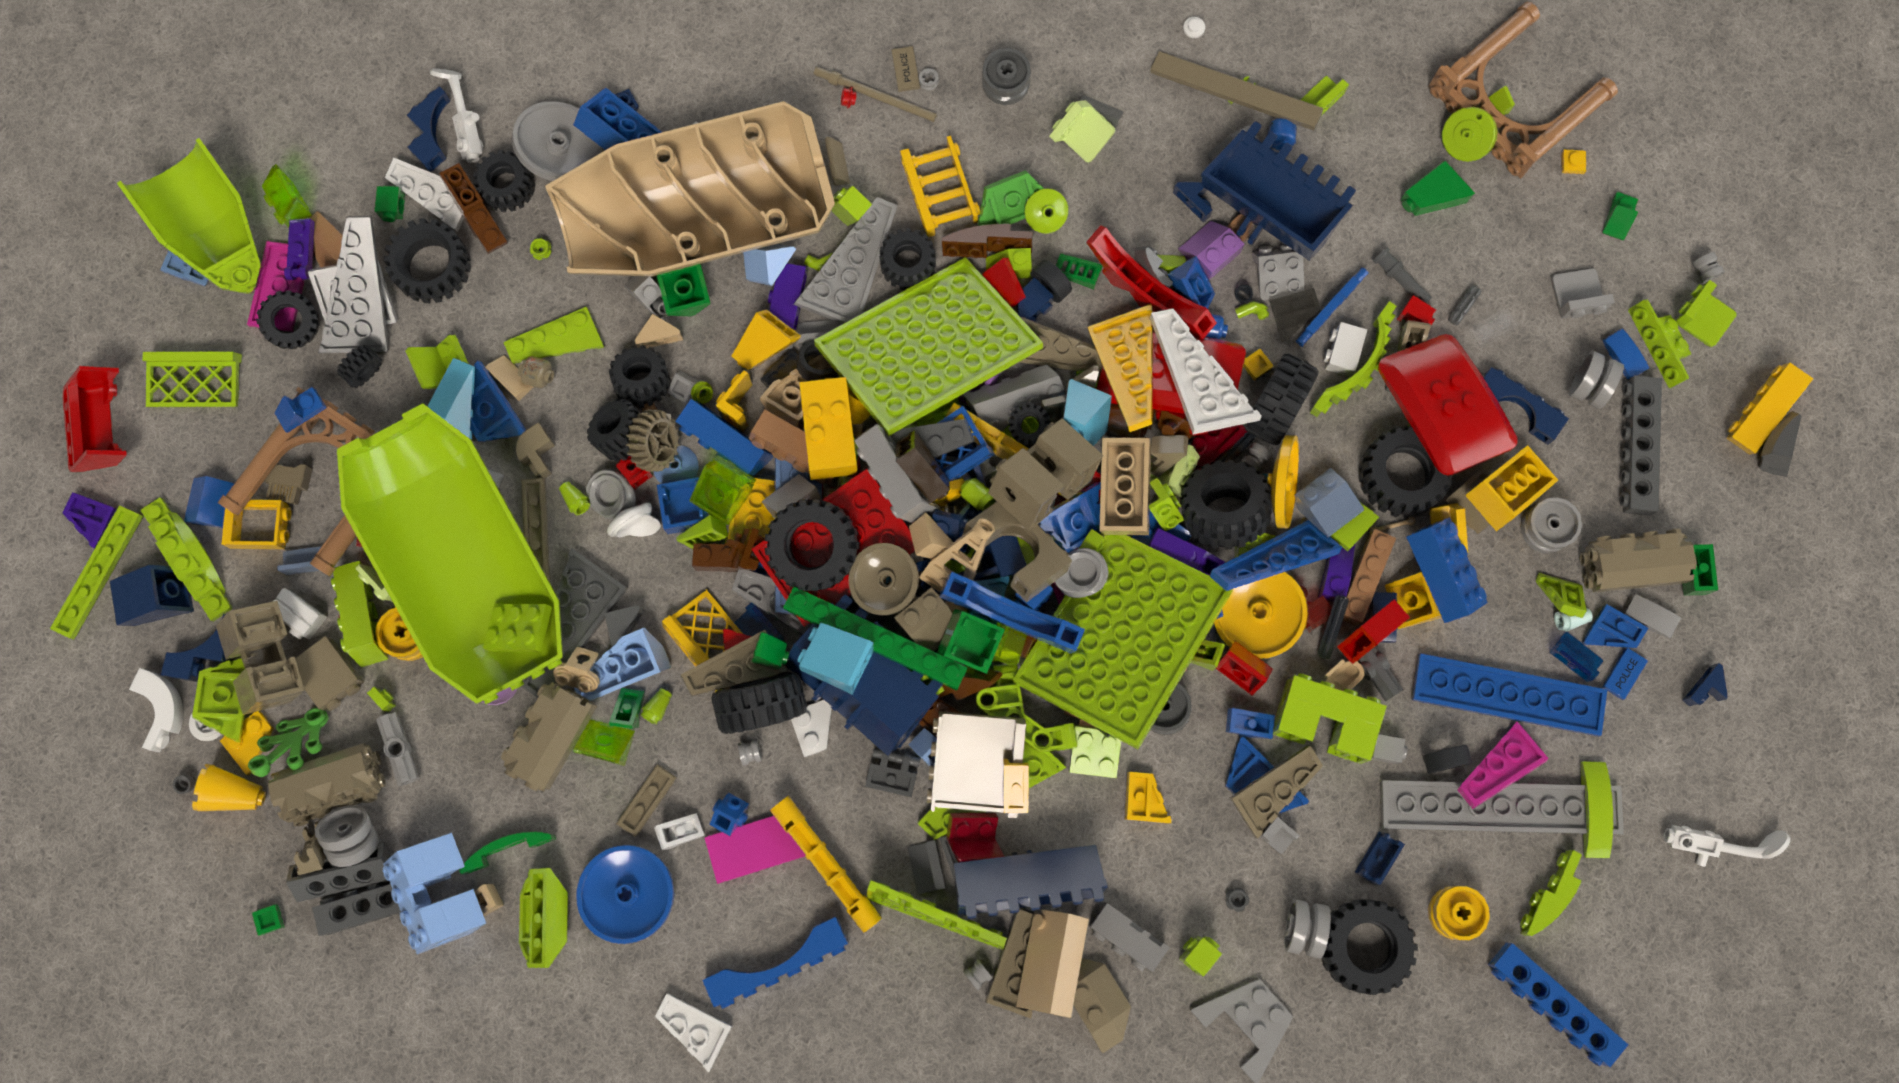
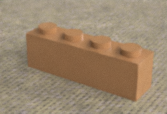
M764 409L750 433L749 440L752 441L755 447L771 452L776 459L780 461L785 460L791 463L796 470L810 474L805 432ZM834 477L815 480L821 484L826 483L830 485Z
M1376 529L1369 533L1350 579L1346 596L1349 598V603L1343 621L1355 626L1363 623L1395 543V537Z

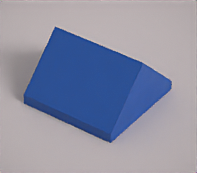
M1197 256L1170 272L1168 277L1173 282L1172 285L1177 294L1208 309L1215 296V292Z
M208 476L194 478L184 522L223 528L225 507L217 502L223 495L226 496L235 483Z

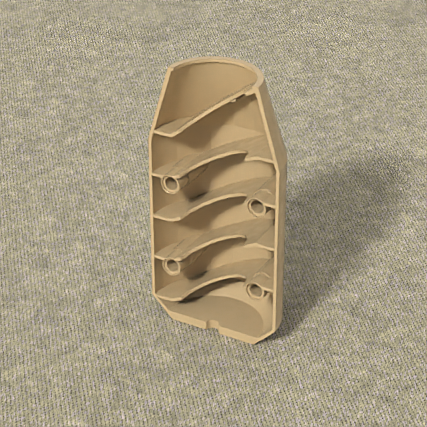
M784 101L616 144L545 186L554 205L564 236L569 259V266L566 268L569 274L656 276L819 233L835 206L812 118ZM633 231L648 247L641 246L633 238L627 243L621 241Z

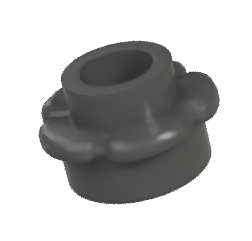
M1242 888L1230 889L1226 894V905L1231 910L1234 909L1236 912H1241L1249 904V896L1246 895L1245 890Z

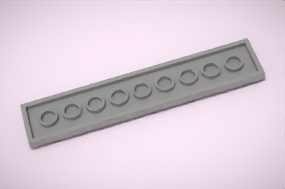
M1380 781L1382 829L1587 833L1585 785L1513 783L1472 809L1457 791L1463 782ZM1611 786L1613 835L1624 834L1621 786Z

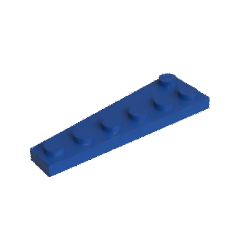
M1307 520L1218 566L1211 571L1210 577L1228 591L1322 559H1328L1339 554L1342 546L1330 536L1327 537L1313 523Z

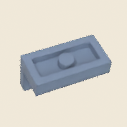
M321 547L283 551V565L277 566V570L285 575L320 571L312 566L310 562Z

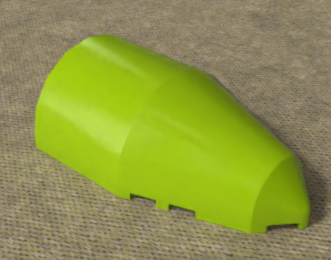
M200 138L195 140L194 149L184 159L165 172L137 184L125 185L121 181L117 182L121 191L159 244L221 290L244 294L254 292L261 264L241 197Z

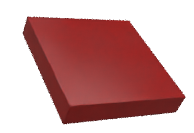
M1002 258L982 274L1011 308L1026 298L1009 258Z

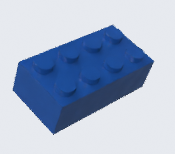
M1450 517L1428 525L1407 536V540L1444 623L1468 616L1488 603L1486 592L1478 582L1477 572L1470 564L1467 557V549L1461 543L1458 537V529Z

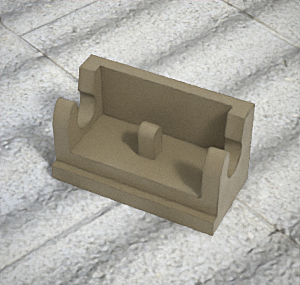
M304 827L302 832L305 845L301 857L299 852H296L294 856V861L298 867V875L322 870L326 859L323 848L319 844L315 833L314 835L309 834L307 827Z

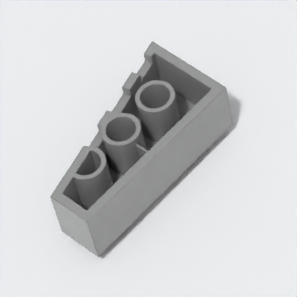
M1046 364L1020 373L1019 377L1003 379L1001 383L993 386L988 384L980 387L978 391L972 393L970 391L965 392L963 397L971 413L998 430L1004 431L1009 426L1010 415L1016 411V407L1019 406L1020 408L1025 403L1027 405L1034 403L1037 406H1041V400L1062 396L1066 391L1059 375Z
M875 425L855 440L858 446L857 453L868 463V472L875 480H878L881 486L879 490L886 499H889L892 504L890 509L896 518L913 523L924 513L931 516L936 509L940 510L936 502H929L895 461L896 443L891 435L888 436L883 427Z

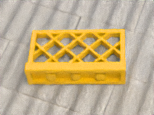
M707 590L671 617L669 615L662 620L663 628L695 667L709 660V649L723 650L724 652V644L723 646L709 645L711 633L723 634V630L712 629L713 617L723 618L726 621L725 629H728L729 625L733 631L742 633ZM707 598L712 604L711 613L697 611L698 603ZM684 614L694 615L692 627L682 626L677 619ZM696 616L710 617L709 628L695 627ZM694 631L707 632V644L696 643L694 641ZM701 648H706V654Z

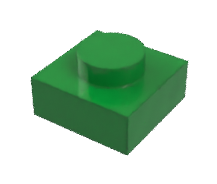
M278 904L252 912L258 936L285 928Z

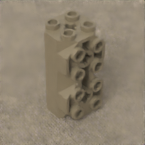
M1681 529L1668 530L1666 534L1659 535L1658 531H1650L1636 538L1633 533L1620 535L1619 539H1612L1611 536L1596 538L1597 541L1588 543L1589 546L1585 548V552L1580 553V563L1582 566H1585L1586 572L1584 586L1586 589H1592L1593 592L1688 583L1694 580V575H1690L1691 569H1696L1697 564L1693 544L1685 542L1684 539L1687 536L1681 533Z
M554 682L549 686L543 684L537 693V701L528 708L525 717L529 719L528 724L525 727L519 726L516 729L511 746L507 747L501 755V759L505 761L504 767H506L504 773L514 779L520 778L525 780L524 785L535 791L538 789L541 791H545V789L550 790L597 708V705L592 704L590 700L570 689L564 690L562 685Z
M362 743L305 762L297 770L287 768L272 773L271 778L273 779L268 782L271 802L274 807H280L281 812L277 813L279 818L286 822H293L294 826L306 825L309 823V820L315 818L322 819L334 807L340 808L374 802L378 799L377 794L381 788L386 786L385 777L380 773L379 765L382 763L378 751L373 752L369 745Z

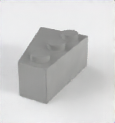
M1108 903L1104 904L1089 926L1093 929L1091 934L1101 942L1105 939L1113 944L1111 949L1123 957L1126 953L1133 959L1131 964L1142 972L1145 968L1154 972L1170 948Z

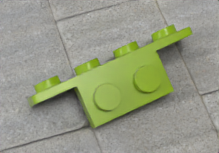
M1648 299L1629 308L1628 312L1668 388H1673L1688 380L1689 376L1681 359L1690 356L1691 352L1687 341L1683 339L1678 329L1677 322L1671 315L1658 318Z

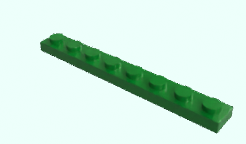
M793 587L783 607L784 610L818 626L820 623H824L873 642V652L956 691L968 669L953 660L796 587Z

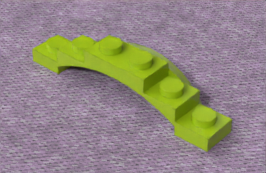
M1389 301L1373 323V326L1377 328L1376 339L1366 364L1346 381L1327 388L1310 411L1311 414L1316 417L1321 412L1326 414L1333 403L1338 405L1341 399L1346 402L1353 390L1358 392L1361 387L1364 389L1368 387L1373 380V377L1370 376L1374 370L1378 372V364L1387 352L1384 350V347L1391 339L1387 335L1392 330L1389 324L1396 316L1392 313L1397 307L1395 304Z
M161 497L141 509L142 514L149 523L148 528L157 540V547L178 580L185 584L193 599L200 603L210 621L214 622L223 614L232 610L233 607L225 596V588L212 561L196 535L177 513L171 512Z

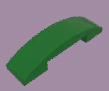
M523 832L502 837L474 853L464 863L465 867L459 869L460 874L467 875L489 866L486 858L489 855L527 841L529 848H536L556 840V836L542 832Z

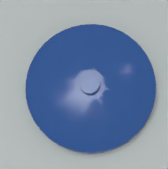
M628 845L612 847L595 856L583 870L576 893L578 911L588 929L599 938L617 944L639 942L657 932L667 920L674 902L673 879L664 862L651 851Z

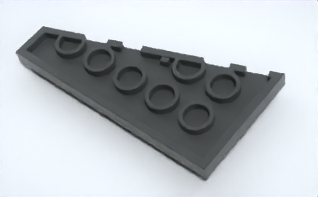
M572 548L566 568L564 567L562 573L563 577L559 588L556 590V595L560 600L563 658L560 660L562 663H567L576 647L584 648L606 619L604 613L611 612L628 589ZM546 667L544 668L545 674L535 679H532L531 676L526 678L522 687L538 698L537 693L543 684L549 686L552 682L557 683L553 675L555 668L549 670Z

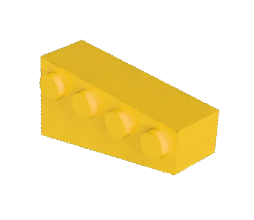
M1792 363L1778 365L1765 384L1757 391L1753 401L1748 403L1743 409V415L1739 421L1736 420L1729 427L1727 432L1730 434L1726 439L1749 455L1755 454L1814 378Z

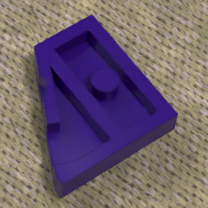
M72 492L63 510V514L74 524L75 529L88 540L89 545L95 548L117 509Z

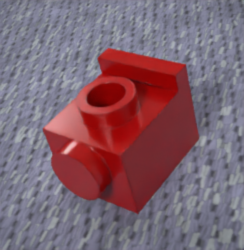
M1413 295L1396 320L1401 322L1404 319L1406 322L1409 320L1432 325L1435 321V318L1432 316L1436 309Z
M629 456L624 461L621 459L616 466L635 490L652 478L653 475L636 467V464L631 462L632 457ZM632 464H635V468L633 470H628V467H630Z

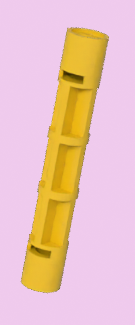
M954 403L945 417L961 408V406ZM967 410L996 456L1008 460L1024 448L1026 451L1029 449ZM961 414V415H959L958 417H956V418L954 419V421H955V420L965 419V418H964V416ZM973 435L975 443L981 445L977 437Z
M789 795L770 809V812L786 833L789 832L805 853L806 859L812 862L825 879V884L831 887L847 908L846 911L861 931L865 933L882 919L881 915L867 897L862 895L846 874L845 868H841L825 847V842H822L806 822L805 816Z

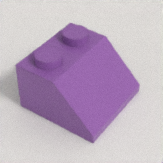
M1210 221L1178 250L1188 260L1197 256L1208 280H1210L1241 253L1245 244L1230 228Z

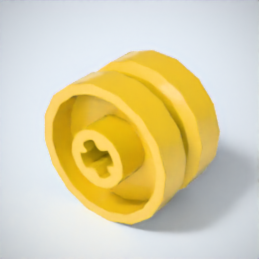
M396 607L389 609L381 616L376 625L375 636L379 647L385 653L402 661H414L423 658Z
M1448 886L1439 890L1431 898L1428 906V916L1432 927L1441 936L1452 940H1471L1480 936L1487 928L1490 920L1489 907L1485 898L1477 890L1467 886Z

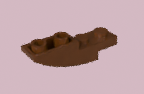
M457 163L440 172L439 175L457 208L487 254L506 245L507 240L484 206L482 198L461 165Z
M1011 224L975 226L942 237L943 256L987 258L988 251L1002 252L1007 249L1031 248L1032 253L1033 232L1011 231Z

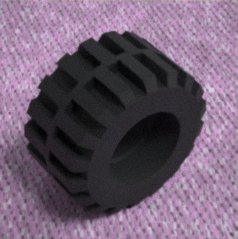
M498 150L497 154L490 152L489 157L486 158L484 156L481 158L483 162L481 164L477 163L476 168L478 171H474L473 176L475 180L473 181L485 203L496 211L499 208L501 212H506V208H509L511 212L516 211V206L520 209L523 208L524 205L522 203L524 201L528 203L531 200L528 195L534 194L532 187H535V181L533 180L532 172L519 161L516 154L514 155L512 151L507 150L504 153L503 150ZM506 173L515 174L513 182L508 187L502 189L494 188V183L499 176Z
M906 228V232H902V229H899L896 235L893 233L888 235L889 240L884 239L882 242L883 247H880L879 251L881 272L884 274L887 282L891 281L893 287L899 285L900 290H905V286L910 288L929 278L930 275H934L936 253L932 241H928V236L925 233L921 236L919 230L911 232V228ZM903 251H913L921 257L919 263L910 268L901 267L894 261L896 256Z
M287 290L286 292L278 291L275 295L270 294L267 296L268 299L265 302H261V308L257 310V324L264 338L275 346L291 350L297 347L302 348L306 343H310L313 340V336L317 334V327L319 326L318 313L313 304L301 294ZM283 308H295L302 316L301 326L293 333H283L275 326L276 314Z
M640 345L639 348L630 346L631 349L629 350L625 348L622 350L621 355L617 354L614 357L616 361H611V368L609 369L610 380L618 399L624 398L627 401L629 400L634 406L638 405L639 408H644L646 403L652 406L654 401H661V396H665L667 389L670 387V376L664 358H662L658 351L655 352L654 348L649 347L646 349L645 345ZM638 373H650L646 378L642 380H630L634 375Z
M617 398L612 402L608 401L592 416L593 418L588 424L590 427L587 429L588 441L611 461H620L621 459L624 461L630 456L627 454L630 448L626 446L629 442V438L626 435L630 434L628 426H632V419L637 418L638 413L642 412L624 398Z

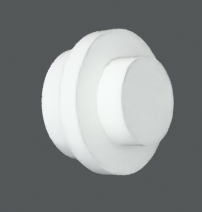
M1190 17L1184 23V33L1190 38H1199L1205 31V23L1198 17Z

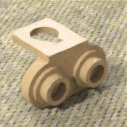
M576 647L567 663H562L555 667L553 671L555 681L559 685H568L584 693L595 691L600 684V680L590 669L598 658V653ZM579 655H587L590 660L579 664L577 657Z
M1342 659L1324 676L1325 682L1334 684L1335 689L1344 691V689L1351 690L1363 679L1364 669L1358 662L1352 665L1350 661L1345 663Z

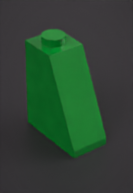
M1444 161L1408 189L1402 196L1401 201L1403 208L1407 212H1412L1414 216L1466 204L1471 200L1475 192Z

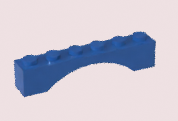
M954 572L948 575L939 596L1070 654L1076 652L1085 630L1063 619L1013 602Z
M834 917L813 927L808 939L800 950L789 960L777 967L759 972H738L725 969L702 981L713 1007L720 1005L724 1009L735 1003L733 998L743 995L745 999L757 993L756 987L765 984L766 988L780 982L779 976L787 973L789 978L801 972L800 966L809 963L810 967L824 961L822 956L830 952L832 956H835L845 951L844 946L849 943L838 918Z

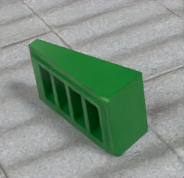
M1060 254L1056 266L1061 270L1064 261L1069 262L1065 272L1062 271L1068 280L1094 290L1103 266L1095 262ZM1072 265H1077L1074 273H1069ZM1080 268H1085L1083 275L1079 276ZM1089 270L1093 271L1091 278H1087Z

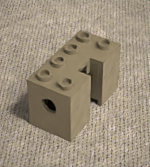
M1060 419L1057 423L1054 424L1052 422L1045 428L1033 447L1027 451L1023 448L1008 460L1005 458L997 465V473L990 481L992 485L988 494L1030 531L1053 512L1050 506L1057 497L1056 494L1058 492L1069 500L1091 482L1103 454L1064 419Z
M277 601L231 610L216 625L225 658L230 659L241 656L245 670L233 681L243 715L291 703L305 691L295 657H290L286 660L281 640L287 635V631Z

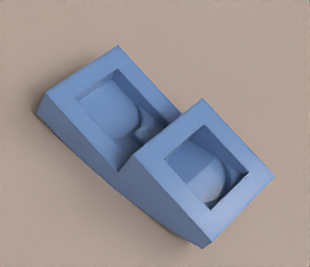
M168 250L160 271L206 286L208 279Z

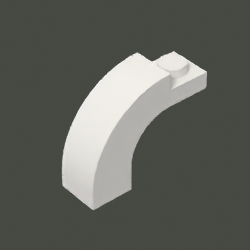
M139 668L129 690L147 697L155 711L153 725L142 748L160 752L169 742V732L179 734L181 730L183 704L177 689L169 680L157 673Z

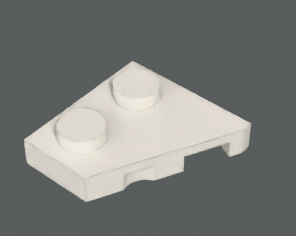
M825 700L808 705L805 714L791 719L804 757L827 750L832 708H830L831 705Z

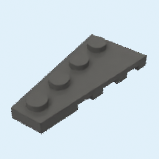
M967 419L900 429L891 435L895 443H897L915 430L934 459L975 442Z

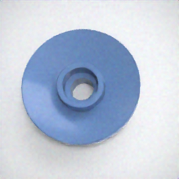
M683 445L678 446V455L674 456V462L679 463L678 467L671 468L672 463H670L669 468L659 472L654 471V475L660 484L692 479L697 476L699 469L698 459L691 449Z

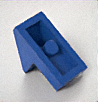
M311 387L294 399L283 396L274 414L284 431L288 433L327 407L316 389Z
M1228 708L1226 732L1240 734V737L1273 739L1275 715Z

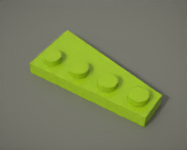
M587 307L503 342L513 364L521 363L522 360H526L530 356L542 359L567 353L583 352L589 349L605 348Z

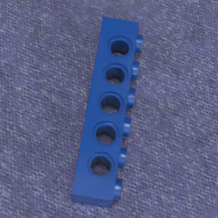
M1505 943L1488 963L1493 969L1491 973L1502 982L1506 980L1512 985L1510 990L1521 999L1523 997L1531 1002L1529 1006L1533 1011L1541 1016L1545 1014L1550 1019L1548 1023L1561 1033L1563 1030L1570 1036L1568 1041L1579 1050L1581 1048L1589 1053L1587 1058L1595 1065L1611 1067L1629 1045L1513 943ZM1516 966H1519L1522 972L1518 979L1513 975V969ZM1535 983H1538L1541 990L1535 996L1532 987ZM1554 1000H1558L1560 1005L1557 1012H1554L1551 1007ZM1576 1016L1579 1025L1576 1029H1573L1571 1020ZM1595 1033L1598 1037V1042L1595 1046H1592L1590 1038Z

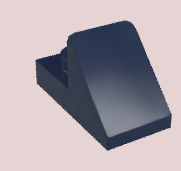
M1178 182L1175 184L1173 193L1203 223L1207 221L1213 209L1206 199L1200 198L1207 191V189L1201 186L1202 182Z
M1720 663L1709 666L1682 701L1689 707L1703 704L1708 699L1709 694L1718 702L1727 700L1724 669Z

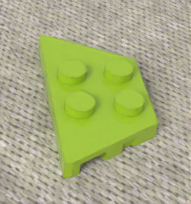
M242 658L232 662L228 660L220 663L217 667H210L199 671L192 713L194 720L235 742H241L245 716L242 714L233 681L245 670Z

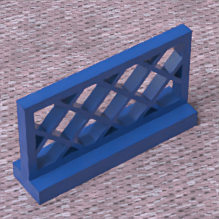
M964 406L938 423L954 421L956 417L962 414L974 432L972 434L977 437L981 445L973 450L967 449L965 446L958 448L960 453L958 460L955 462L945 461L947 454L942 455L941 460L935 459L937 462H941L940 467L949 481L957 480L995 455ZM964 451H969V453L963 456ZM945 463H946V464H950L949 466H947L946 468H944V464H945Z

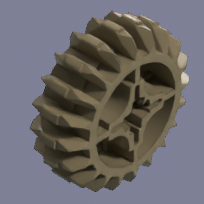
M656 409L644 410V412L638 413L637 418L632 419L633 425L628 426L630 434L626 435L629 438L626 446L630 450L627 454L632 456L631 462H634L636 467L648 472L663 471V469L669 468L670 463L674 462V456L678 455L677 447L681 446L678 444V439L681 437L677 434L679 427L675 425L676 420L671 418V414Z

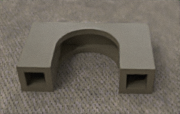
M998 502L991 505L965 525L962 536L970 531L979 519L989 520L994 525L995 531L988 539L986 546L1002 536H1016L1030 545L1035 559L1014 575L1010 585L1026 603L1067 573L1073 561L1069 554L1061 549L1054 542L1051 535L1045 533L1038 524L1028 531Z

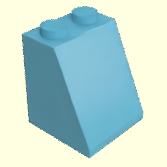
M1073 379L1069 381L1064 420L1093 446L1107 432L1112 395Z
M820 623L818 628H813L808 640L811 643L808 649H803L797 661L800 663V670L853 695L873 654V642Z

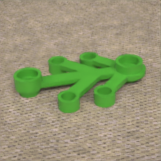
M312 708L306 712L304 718L280 721L276 725L279 735L263 736L257 742L262 752L270 751L276 744L280 745L267 756L257 755L249 761L248 767L252 774L258 777L266 776L270 772L271 764L288 749H290V756L286 762L290 769L297 770L301 768L304 764L300 756L303 737L309 732V740L305 743V747L310 754L318 753L322 749L319 735L320 728L329 719L327 712L318 708Z

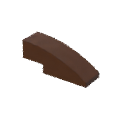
M968 667L958 690L956 691L943 684L945 691L938 695V699L953 693L958 701L992 686L1003 675L1001 671L989 669L986 674Z

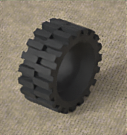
M425 218L419 219V224L417 225L413 220L407 222L409 225L407 229L400 226L397 229L400 234L397 237L392 234L389 238L393 243L392 246L386 244L384 249L389 254V256H384V263L387 265L385 269L390 279L406 296H410L417 302L421 299L423 303L430 304V298H432L436 303L442 302L441 296L444 295L447 299L452 298L451 291L455 289L459 292L462 289L459 283L461 281L466 283L468 280L465 272L471 271V266L467 262L471 261L464 243L447 224H440L435 219H431L430 224ZM428 246H439L446 249L449 261L445 271L439 277L429 281H421L412 277L410 271L411 261L419 250Z

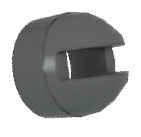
M187 774L177 776L173 781V789L178 794L189 793L195 787V779Z

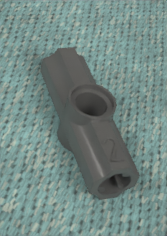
M1373 648L1358 660V663L1364 669V678L1374 684L1385 701L1403 691V688L1390 671V664L1387 658L1381 652Z

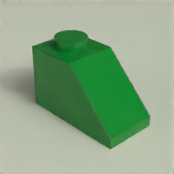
M761 632L751 662L779 670L781 664L786 665L790 651L786 650L787 643Z

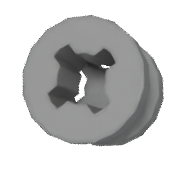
M752 739L750 743L746 744L744 742L738 743L739 755L743 766L748 765L752 761L762 762L757 739Z
M978 959L974 962L972 968H967L963 971L977 990L982 988V984L985 981L993 979Z

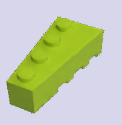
M359 560L334 567V577L331 578V584L337 595L334 598V604L340 614L337 623L340 631L343 633V639L340 640L341 647L360 667H365L388 660V655L379 647L376 640L377 622L374 620L378 619V613L375 604L372 601L370 602L371 599H374L371 585L363 582L358 576L360 573L356 567L362 564Z

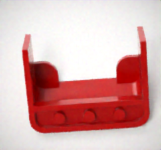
M79 366L63 387L62 398L68 468L70 472H85L117 466L127 455V452L119 448L117 443H113L110 402L117 395V385L113 383V379L119 373V368Z

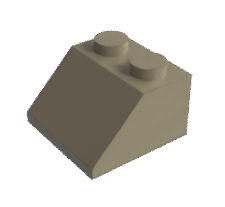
M1479 469L1446 499L1449 504L1457 503L1465 508L1466 524L1477 534L1490 524L1465 495L1488 477L1482 469Z
M930 588L898 614L895 620L912 642L935 652L940 646L953 613L934 589Z

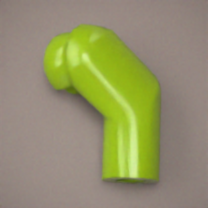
M833 253L820 259L808 255L804 265L820 271Z
M1251 301L1235 308L1239 319L1251 313L1257 314L1259 320L1269 317L1268 307L1262 303Z

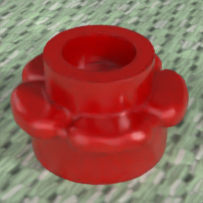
M852 87L849 89L843 88L841 94V106H847V109L851 105H855L857 93L853 92Z

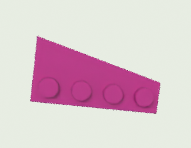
M1516 722L1460 785L1457 791L1470 807L1474 809L1544 764L1549 758L1523 727Z

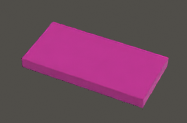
M266 241L247 322L249 327L259 328L256 320L258 319L257 310H260L261 302H265L270 294L275 295L278 291L286 292L287 290L302 295L305 279L296 278V280L288 281L284 276L288 244ZM292 307L281 309L275 317L276 328L279 331L293 333L298 310Z
M774 816L737 827L731 836L720 832L704 837L717 884L805 857V853L789 832L786 833Z

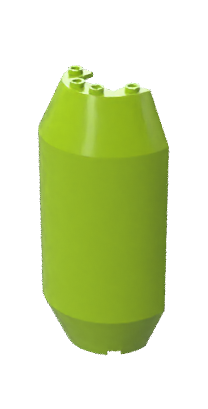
M422 403L402 414L403 419L366 439L357 438L337 449L341 509L429 669L476 704L482 701L488 704L499 698L497 695L499 692L509 687L513 691L524 685V679L530 676L532 679H535L546 673L544 668L548 667L551 670L562 664L560 660L563 658L560 600L473 441ZM494 604H547L551 606L552 611L542 651L506 652L483 649Z

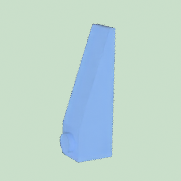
M645 628L621 637L610 650L606 651L593 664L590 671L594 672L600 680V684L595 691L584 693L577 688L574 689L576 693L591 701L669 669L671 664L663 645Z

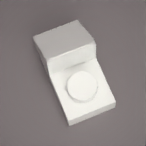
M697 813L654 827L662 850L673 849L680 844L704 836Z

